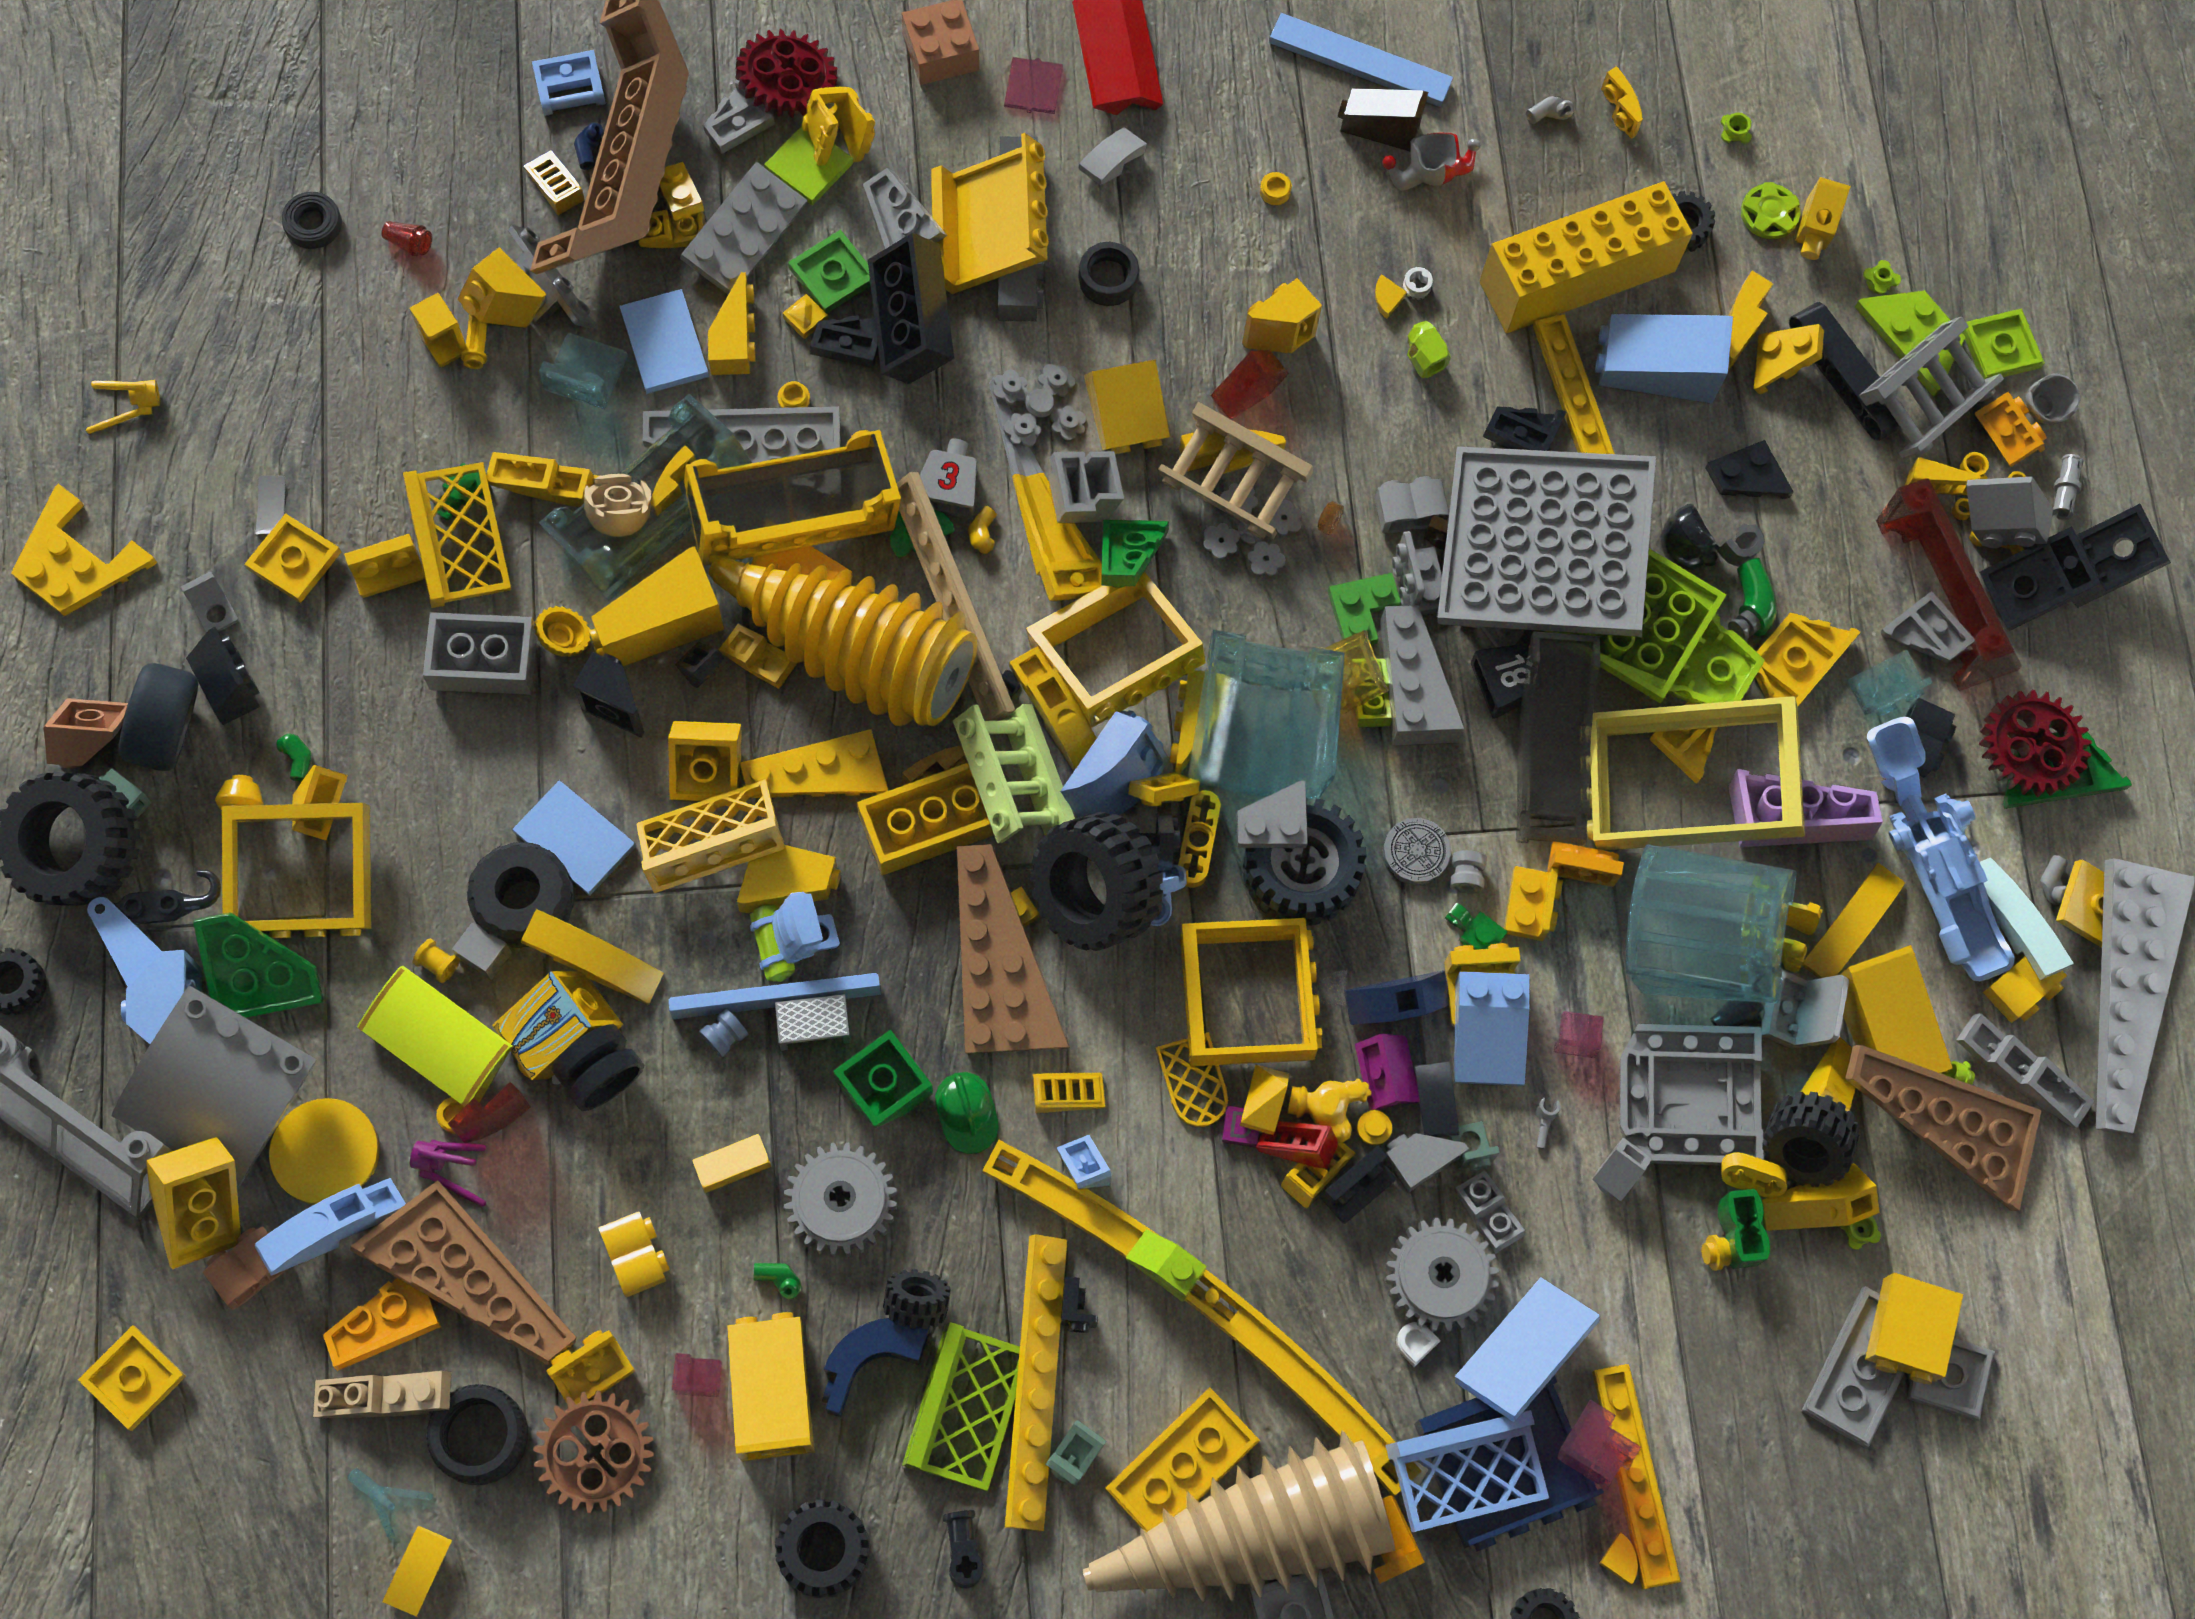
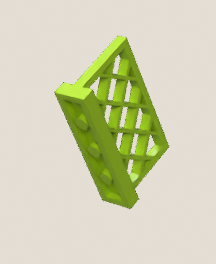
M949 1322L944 1326L902 1466L988 1491L1016 1398L1019 1363L1018 1357L1015 1370L1003 1376L993 1357L1003 1351L1019 1355L1020 1346L964 1329V1326ZM966 1338L979 1342L986 1357L969 1365L962 1353ZM988 1346L998 1348L999 1350L991 1353ZM960 1360L964 1368L956 1372ZM988 1360L998 1379L980 1388L971 1369ZM966 1372L975 1392L958 1400L951 1386L955 1377ZM1013 1376L1010 1387H1008L1005 1380ZM1000 1383L1007 1398L1004 1406L992 1411L983 1392ZM978 1395L987 1415L970 1423L960 1404ZM948 1396H950L953 1404L945 1407ZM955 1407L965 1427L947 1436L941 1424L943 1413ZM1002 1411L1001 1418L998 1423L995 1415ZM990 1418L996 1430L994 1441L982 1447L972 1427ZM967 1430L977 1450L959 1459L950 1439ZM939 1431L943 1439L935 1442L937 1432ZM945 1442L954 1462L944 1468L929 1465L928 1462L932 1449ZM992 1446L989 1458H987L984 1450ZM979 1454L986 1466L982 1481L968 1477L962 1462ZM957 1466L960 1474L948 1470Z

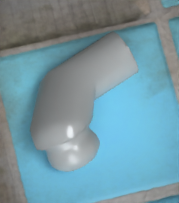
M1550 96L1528 109L1526 116L1532 124L1537 123L1544 117L1565 120L1573 115L1575 108L1569 100Z

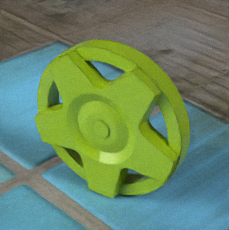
M1766 182L1755 186L1746 194L1741 204V217L1745 226L1753 234L1765 239H1779L1790 234L1796 227L1800 218V203L1797 196L1785 187L1774 182ZM1761 192V197H1752ZM1792 211L1794 213L1793 221L1788 214ZM1748 212L1756 216L1754 223L1750 219ZM1771 226H1775L1780 231L1771 232L1767 230Z

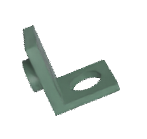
M1483 1122L1459 1126V1135L1450 1136L1451 1140L1460 1142L1462 1134L1472 1132L1478 1136L1480 1145L1477 1150L1468 1151L1457 1160L1458 1169L1470 1167L1471 1171H1478L1491 1167V1163L1500 1154L1498 1146L1489 1147Z

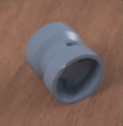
M726 1008L717 1015L718 1024L706 1025L699 1031L706 1043L720 1057L725 1056L730 1051V1046L735 1041H742L749 1035L739 1020Z

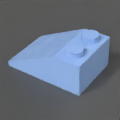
M1459 972L1455 981L1454 1083L1525 1085L1529 1025V974Z

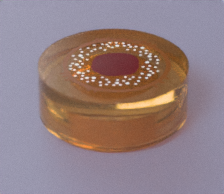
M1334 501L1329 502L1318 521V530L1331 535L1339 524L1344 506Z

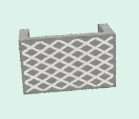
M845 994L775 1002L781 1051L788 1050V1044L833 1038L843 1037L844 1043H851Z

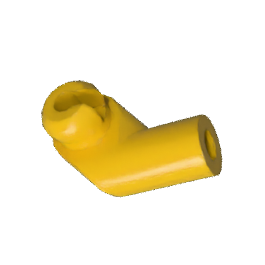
M984 506L968 527L971 545L982 554L989 553L995 544L994 540L989 537L988 527L997 517V513L989 506Z

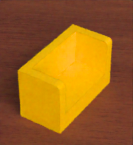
M436 293L410 307L420 337L439 367H444L460 358L466 344L457 320L440 294Z

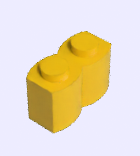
M2024 956L2010 970L1989 986L1983 994L2010 1023H2013L2019 1017L2025 1022L2040 1009L2036 1003L2042 997L2049 1001L2064 988L2060 982L2067 975L2064 971L2039 980L2027 957Z
M638 1211L599 1227L605 1247L626 1298L666 1282L664 1272L670 1269L663 1251L655 1252L651 1239L656 1238L657 1235L650 1217L642 1219Z

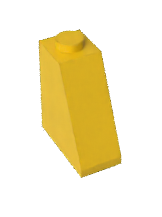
M785 845L786 849L749 861L737 899L739 912L750 913L759 906L766 904L775 905L780 908L785 899L791 893L796 892L811 894L813 902L827 900L831 889L837 890L841 877V870L837 869L836 857Z

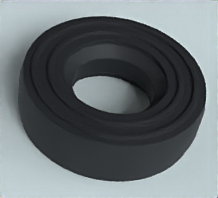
M304 192L290 199L283 209L282 226L287 237L299 247L306 249L322 248L334 241L341 230L342 219L340 211L335 202L323 193ZM308 211L322 213L324 216L322 225L314 230L302 228L300 226V218L304 213Z

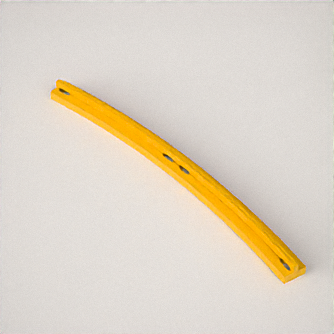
M998 1140L982 1170L983 1174L1054 1212L1125 1258L1146 1229L1155 1233L1087 1188L1078 1189L1074 1180L1001 1140ZM1001 1155L1017 1163L1018 1165L1015 1168L1007 1164L1006 1162L998 1159L999 1156ZM1205 1270L1200 1281L1209 1290L1205 1291L1196 1284L1184 1301L1208 1318L1265 1366L1339 1438L1343 1430L1353 1443L1363 1440L1375 1477L1391 1495L1395 1496L1399 1493L1401 1489L1396 1469L1389 1461L1385 1446L1395 1443L1394 1439L1326 1370L1291 1338L1208 1270ZM1223 1298L1226 1302H1228L1231 1306L1238 1310L1237 1313L1234 1314L1231 1310H1229L1226 1306L1219 1302V1299ZM1414 1462L1405 1463L1408 1477L1412 1481L1422 1471Z

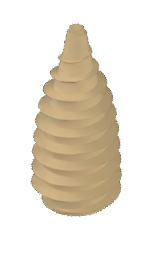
M1342 1430L1338 1448L1328 1451L1318 1438L1315 1437L1313 1456L1303 1460L1289 1446L1287 1465L1277 1469L1263 1455L1261 1474L1251 1479L1237 1465L1236 1484L1226 1490L1212 1477L1211 1495L1199 1503L1187 1491L1186 1509L1173 1517L1163 1508V1522L1148 1532L1140 1527L1139 1537L1122 1547L1117 1546V1550L1089 1563V1567L1083 1569V1575L1088 1591L1096 1590V1593L1140 1589L1145 1594L1147 1589H1167L1172 1598H1175L1178 1588H1194L1202 1602H1204L1208 1586L1222 1587L1233 1602L1237 1584H1250L1259 1598H1262L1265 1580L1277 1579L1289 1594L1292 1575L1305 1574L1314 1587L1317 1588L1319 1569L1332 1568L1344 1582L1346 1563L1359 1561L1371 1575L1373 1556L1395 1551V1544L1363 1440L1353 1443Z

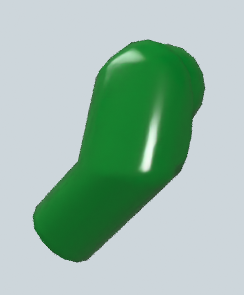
M288 733L277 740L276 747L279 752L283 751L284 754H287L293 760L290 779L302 782L309 771L311 751L299 736Z
M754 1263V1281H772L785 1299H794L801 1292V1281L789 1265L785 1263Z

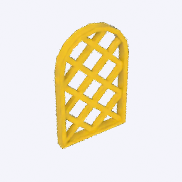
M1209 1032L1205 1033V1043L1207 1041L1208 1047L1213 1048ZM1188 1038L1156 1047L1155 1050L1170 1095L1171 1104L1178 1117L1186 1124L1194 1127H1208L1218 1122L1224 1115L1228 1104L1227 1087L1219 1065H1214L1218 1075L1217 1079L1208 1074L1213 1065H1208L1204 1072L1178 1058L1183 1047L1188 1049ZM1179 1046L1175 1055L1165 1051V1049ZM1161 1054L1172 1059L1167 1069ZM1175 1062L1187 1067L1182 1078L1170 1072ZM1190 1070L1202 1076L1197 1086L1185 1081ZM1169 1077L1179 1082L1174 1092ZM1206 1078L1217 1084L1212 1095L1200 1089ZM1182 1085L1194 1090L1189 1101L1177 1095ZM1220 1087L1223 1091L1224 1101L1215 1097ZM1197 1093L1209 1098L1204 1109L1192 1103ZM1176 1100L1186 1105L1182 1113L1177 1106ZM1213 1101L1223 1106L1218 1116L1207 1112ZM1189 1108L1201 1113L1197 1122L1185 1117ZM1204 1116L1212 1119L1208 1122H1202Z

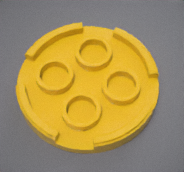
M332 1098L308 1101L290 1111L277 1126L269 1150L271 1170L276 1181L288 1194L303 1203L315 1205L352 1186L360 1184L362 1188L371 1175L373 1176L378 1164L380 1153L379 1139L371 1121L356 1106L346 1101Z

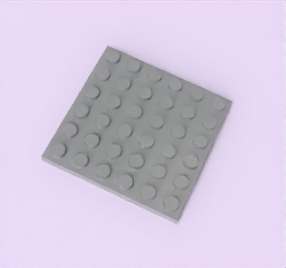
M1457 447L1437 617L1438 624L1642 637L1656 456Z

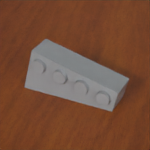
M1419 606L1385 607L1380 620L1383 658L1386 660L1389 678L1388 695L1392 714L1390 726L1392 745L1458 743L1464 731V726Z

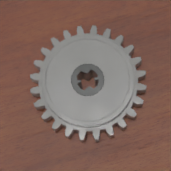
M831 1143L830 1152L827 1153L824 1152L821 1146L817 1147L818 1157L813 1158L807 1153L805 1155L807 1165L804 1167L796 1163L794 1166L799 1174L798 1177L788 1176V1183L793 1186V1189L784 1190V1196L792 1199V1202L784 1204V1209L786 1212H794L793 1215L787 1218L789 1225L798 1224L799 1226L794 1231L796 1237L806 1234L805 1246L809 1247L816 1242L819 1254L826 1247L830 1248L832 1257H836L838 1249H844L846 1257H850L852 1247H857L859 1252L863 1253V1243L868 1241L875 1246L877 1242L874 1235L876 1233L884 1236L887 1234L883 1223H893L894 1221L893 1216L888 1213V1210L897 1209V1202L889 1200V1198L897 1195V1190L894 1187H887V1185L894 1181L892 1174L883 1176L882 1173L887 1168L885 1162L875 1165L876 1154L873 1152L866 1158L863 1146H859L856 1152H851L850 1143H845L843 1150L838 1151L836 1144ZM844 1193L845 1198H850V1200H845V1206L838 1207L836 1201H831L832 1198L836 1200V1194Z
M1434 1218L1431 1227H1428L1427 1223L1423 1220L1418 1224L1419 1232L1413 1227H1409L1406 1230L1409 1239L1407 1240L1405 1237L1399 1236L1396 1240L1401 1249L1391 1248L1388 1253L1391 1257L1395 1258V1261H1387L1385 1264L1386 1269L1393 1271V1274L1386 1276L1385 1283L1394 1284V1288L1388 1292V1296H1398L1399 1301L1394 1306L1395 1309L1405 1307L1408 1311L1404 1319L1408 1320L1414 1315L1418 1318V1327H1421L1425 1322L1430 1323V1330L1433 1333L1439 1325L1443 1326L1445 1333H1449L1454 1323L1459 1331L1465 1328L1464 1319H1467L1473 1325L1478 1321L1475 1311L1482 1315L1488 1311L1483 1302L1492 1303L1495 1296L1489 1290L1496 1289L1499 1286L1498 1282L1491 1280V1276L1496 1275L1499 1272V1268L1490 1267L1489 1264L1496 1256L1495 1254L1486 1255L1484 1252L1489 1243L1485 1241L1479 1244L1476 1241L1479 1235L1477 1230L1471 1235L1465 1233L1467 1229L1466 1223H1463L1458 1229L1453 1228L1454 1222L1450 1218L1445 1226H1441L1439 1218ZM1441 1269H1444L1448 1274L1445 1277L1446 1279L1440 1282L1435 1277Z

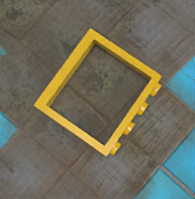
M1145 572L1140 577L1136 586H1125L1122 588L1101 586L1026 628L1030 648L1033 649L1038 646L1051 667L1058 670L1091 728L1107 719L1110 720L1116 711L1121 712L1130 706L1139 704L1145 697L1158 690L1167 688L1175 680L1188 673L1195 672L1196 668L1206 663L1201 640ZM1145 597L1183 645L1091 697L1053 647Z
M366 803L222 806V914L231 912L238 917V822L352 819L354 918L254 920L245 922L261 932H269V937L291 938V931H304V937H326V930H340V936H361V929H371L370 805Z
M1306 918L1182 924L1180 945L1190 1066L1315 1060L1318 1049H1322V1029L1316 1028L1315 1016L1320 1013L1319 996L1312 993V983H1316L1317 972L1315 962L1309 961V950H1313L1314 942L1311 930L1306 928ZM1293 940L1302 1044L1205 1048L1197 944Z

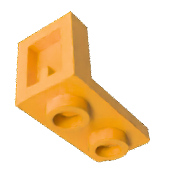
M1393 1495L1382 1499L1391 1528L1395 1551L1381 1554L1385 1565L1374 1569L1380 1584L1425 1563Z

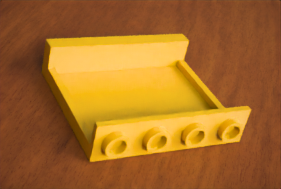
M1027 133L1021 134L1022 147L961 171L952 173L942 165L931 169L932 217L947 234L945 238L937 243L940 244L945 289L951 294L1048 260L1047 246L1049 238L1046 230L1048 210L1045 204V188L1047 183L1044 176V160L1046 155L1043 146Z

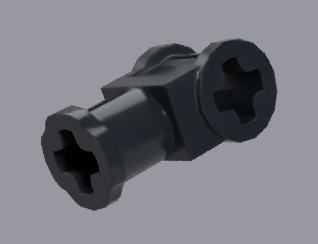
M974 1510L951 1512L942 1516L943 1522L947 1523L950 1541L951 1563L949 1576L956 1586L965 1589L974 1587L979 1582L983 1572V1562L978 1555L977 1543L974 1537L972 1520L976 1517ZM962 1561H968L970 1567L976 1568V1570L972 1571L970 1578H964L963 1572L956 1571V1569L961 1567Z

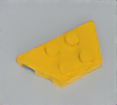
M1789 613L1757 651L1765 661L1755 678L1765 698L1795 696L1797 706H1799L1857 638L1860 631L1855 628H1850L1848 631L1832 627L1830 622L1809 620L1806 616Z

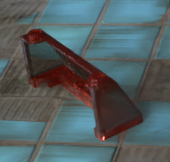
M1929 478L1899 487L1876 519V522L1882 534L1889 531L1897 532L1902 536L1903 543L1919 539L1959 622L1975 639L1974 644L1971 645L1972 650L1966 651L1960 656L1963 663L1962 668L1952 676L1958 690L1961 691L2018 671L2022 665Z

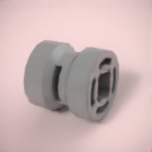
M1470 850L1454 852L1452 865L1455 868V873L1451 876L1450 888L1461 893L1474 894L1483 892L1485 879L1482 877V871L1486 868L1487 856Z

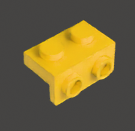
M601 1330L592 1333L582 1341L583 1347L572 1354L570 1350L565 1351L551 1361L552 1367L548 1368L546 1372L554 1381L566 1403L567 1397H571L576 1404L581 1403V1392H585L588 1400L591 1401L594 1399L597 1390H600L602 1394L636 1372L610 1330L604 1333Z

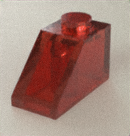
M1271 350L1250 351L1210 396L1229 419H1233L1268 397L1288 376L1289 372Z

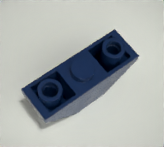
M1444 970L1344 990L1351 1025L1398 1021L1427 1015L1449 1006V992Z

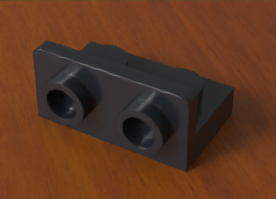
M1379 1145L1328 1187L1321 1197L1322 1201L1343 1224L1350 1221L1396 1180L1395 1176L1383 1164L1387 1155Z

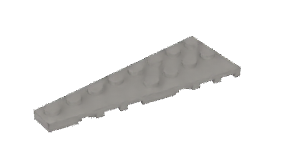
M2115 858L2105 860L2096 1129L2119 1134L2134 1133L2195 877Z

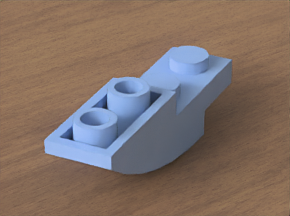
M391 1178L364 1189L361 1188L360 1184H357L320 1201L287 1220L256 1242L255 1248L272 1276L339 1248L340 1240L380 1224L406 1203Z

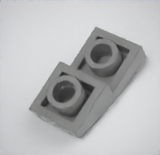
M1123 127L1097 145L1079 163L1078 169L1093 181L1102 185L1121 175L1125 163L1143 155L1147 143Z
M1485 1170L1456 1187V1192L1464 1207L1495 1254L1525 1236V1229L1507 1207L1505 1196Z

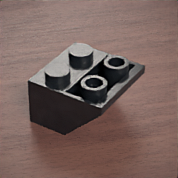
M216 627L209 629L186 659L194 675L197 677L213 712L222 725H225L259 708L260 705L255 695L259 694L260 691L245 668L246 664L228 635L222 637Z

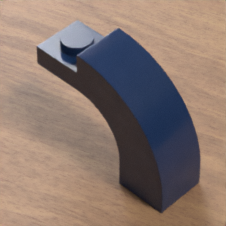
M884 1318L861 1325L846 1335L831 1352L824 1367L825 1374L836 1377L835 1382L828 1381L823 1394L822 1402L827 1403V1413L842 1417L854 1378L867 1363L878 1358L892 1357L919 1365L930 1333V1325L928 1329H922L920 1326L912 1329L910 1325L906 1324L903 1327L898 1325L897 1320L893 1322L889 1318Z

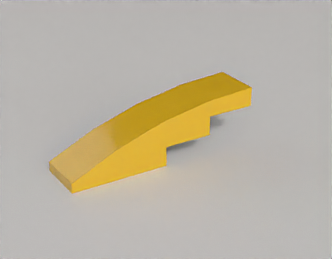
M492 452L486 474L488 485L584 508L585 487L587 485L588 487L594 485V479L599 477L598 475H593L590 469L560 466L555 459Z
M538 909L535 910L521 939L522 944L552 956L554 961L584 973L586 978L647 1005L650 1004L664 974L662 971L610 943Z

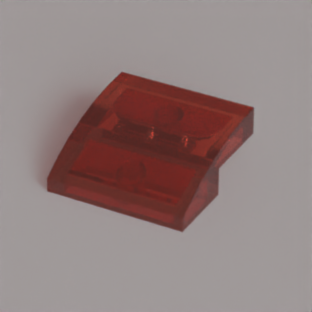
M509 1082L485 1107L473 1098L448 1125L462 1142L469 1143L488 1137L510 1125L530 1108V1105L520 1090Z

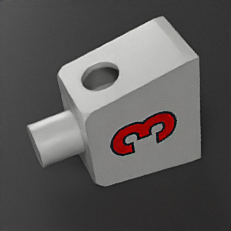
M950 439L947 452L932 450L920 473V478L934 510H938L945 515L974 520L977 459L966 456L967 442L961 439Z

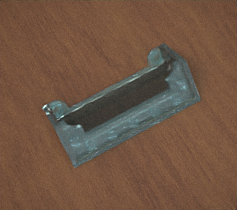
M688 394L670 412L669 422L672 428L619 474L632 476L631 482L641 485V481L646 483L651 490L652 497L662 472L676 453L684 446H687L694 453L696 460L707 459L710 462L716 463L718 469L751 464L752 462L734 433L693 396ZM684 479L678 483L682 495L658 516L654 514L651 507L649 518L643 527L628 536L613 537L596 530L586 517L584 504L575 512H572L567 507H558L539 522L552 541L608 601L693 529ZM741 486L700 493L706 515L708 516Z

